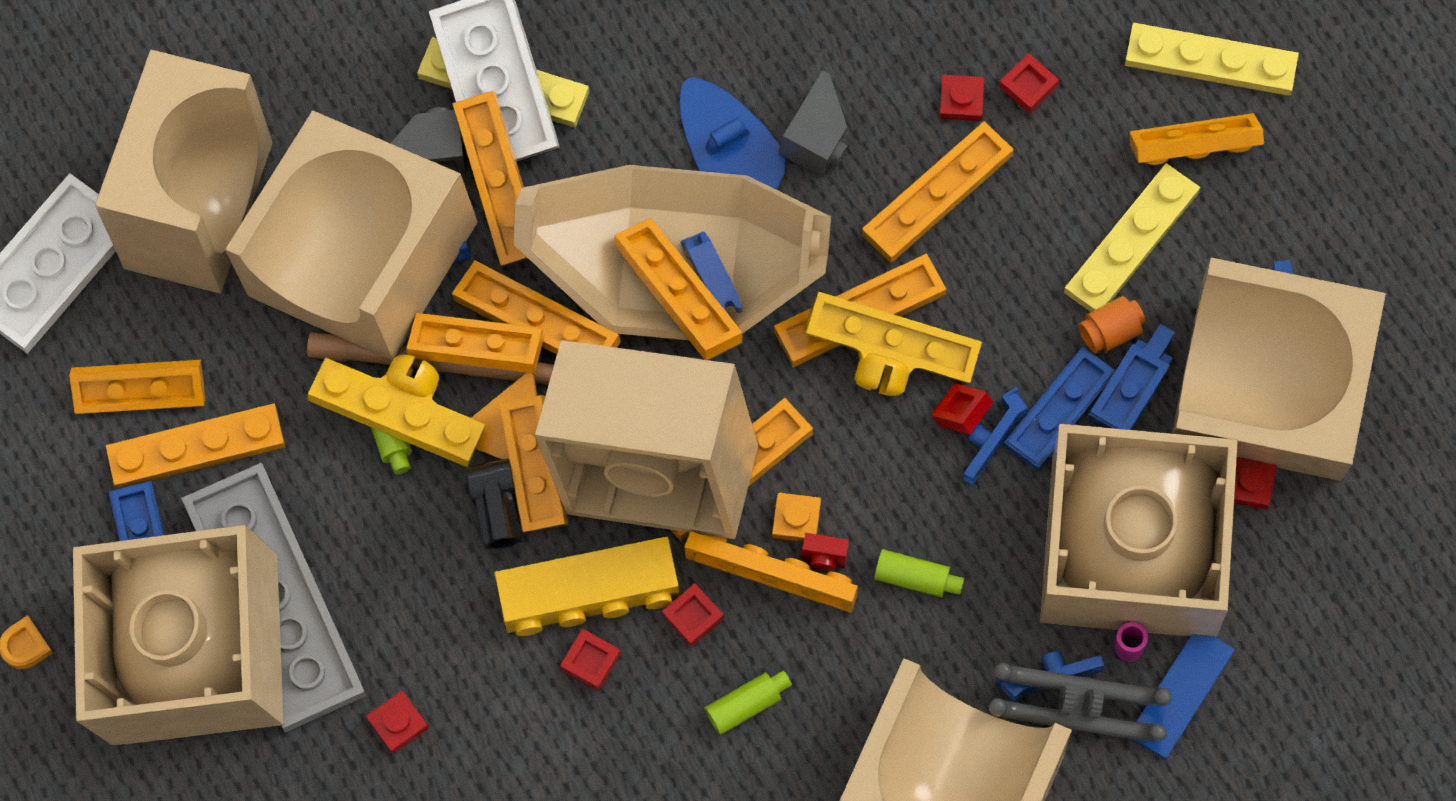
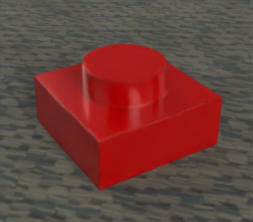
M1028 53L1000 80L999 88L1027 113L1031 114L1058 87L1059 79Z
M942 75L939 119L982 121L984 77Z
M955 383L931 416L940 427L970 435L992 406L993 401L986 391Z
M1236 457L1234 503L1268 510L1277 465Z
M805 532L802 561L810 562L809 566L811 568L824 572H833L836 567L845 568L849 540Z
M695 583L662 610V617L691 648L724 620V614Z
M582 629L562 661L560 669L591 688L600 691L621 656V650Z
M403 691L366 715L367 720L392 754L429 729L424 719Z

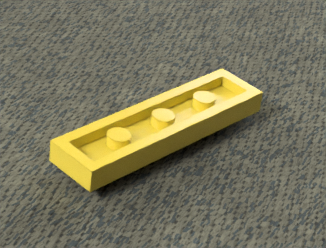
M1133 23L1125 66L1291 96L1299 53Z
M432 37L417 72L418 79L452 89L437 38ZM537 70L551 120L575 128L588 97L589 86Z
M1166 163L1066 285L1064 293L1090 312L1111 302L1197 196L1200 186Z

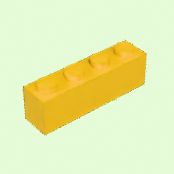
M668 536L495 572L507 633L516 632L517 636L537 634L542 631V626L559 623L561 627L577 626L586 621L585 617L603 614L604 618H617L629 613L628 608L646 605V608L651 610L667 607L672 603V599L679 597V586Z

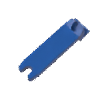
M702 231L681 240L680 243L686 257L690 258L700 280L723 309L727 312L726 307L733 306L737 313H741L742 305L739 295L707 234Z
M1017 387L1002 396L1001 404L1006 413L993 432L978 424L968 439L969 442L981 448L963 474L965 476L963 481L971 486L976 482L1016 423L1027 415L1028 407L1018 395L1019 389Z
M1060 651L1051 652L1041 657L1045 671L1080 677L1102 672V667L1105 666L1101 655L1069 665L1064 664ZM998 679L995 682V687L997 689L1000 687L1012 702H1015L1023 695L1043 690L1042 688L1007 683Z

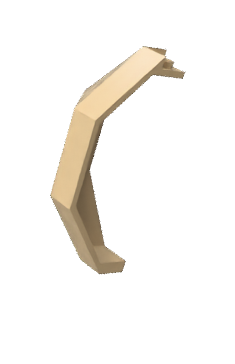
M626 165L521 188L515 203L513 245L598 324L617 334L688 340L615 247V234L649 218H652L697 276L698 274L690 258L686 257L680 241L702 231L707 234L739 295L742 312L737 313L733 306L726 307L727 314L742 331V334L826 272L831 216L746 175Z

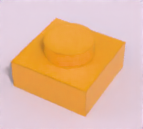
M778 493L772 538L804 542L805 532L817 534L821 498Z

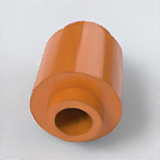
M1121 296L1086 314L1085 320L1078 323V328L1084 343L1093 354L1101 350L1107 353L1143 333L1142 324L1146 322L1141 307L1135 300L1129 302L1127 298Z

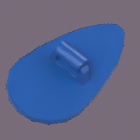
M691 77L686 79L681 86L680 93L681 121L698 170L746 175L777 190L785 175V157L778 154L780 144L765 125L727 91L699 78Z

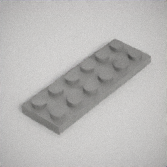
M259 463L182 497L181 499L196 531L246 525L277 554L284 725L281 726L286 733L365 697V691L263 464Z

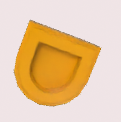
M28 615L9 627L0 638V654L9 666L16 669L30 668L53 654Z

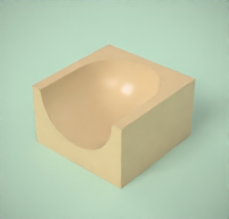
M150 50L95 204L124 269L221 294L231 266V261L225 248L250 210L273 143L250 74Z
M312 110L228 243L225 251L248 297L393 360L411 333L415 314L424 312L458 256L460 247L464 241H467L478 221L460 173Z
M1210 258L1202 281L1172 434L1236 439L1237 457L1275 464L1277 468L1341 481L1353 464L1386 293Z
M561 340L535 437L566 514L689 533L692 531L702 535L735 539L758 449V443L735 364Z
M1059 424L1052 456L1040 623L1119 630L1125 623L1136 622L1141 624L1147 633L1188 637L1196 634L1217 638L1228 611L1237 440Z
M246 525L73 547L76 721L111 745L284 725L277 554Z
M903 658L840 801H1045L1064 758L1072 730L1057 723L1047 728L1029 727L984 713L937 687L924 675L919 664Z

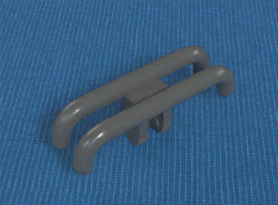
M1005 662L997 664L994 668V675L1000 681L1060 691L1057 709L995 698L989 703V711L994 716L1053 726L1054 723H1057L1072 730L1141 741L1159 742L1166 737V729L1161 724L1141 723L1100 715L1104 699L1150 706L1168 705L1172 699L1168 689L1142 687L1009 665Z

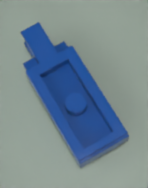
M1160 324L1148 344L1139 339L1136 344L1131 345L1090 411L1089 420L1103 428L1133 429L1169 371L1173 358L1165 353L1173 341L1174 331Z

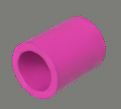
M1136 622L1123 624L1119 628L1114 641L1115 654L1126 662L1138 660L1143 655L1148 641L1146 629ZM1127 636L1134 637L1140 645L1135 648L1127 647L1122 642V638Z

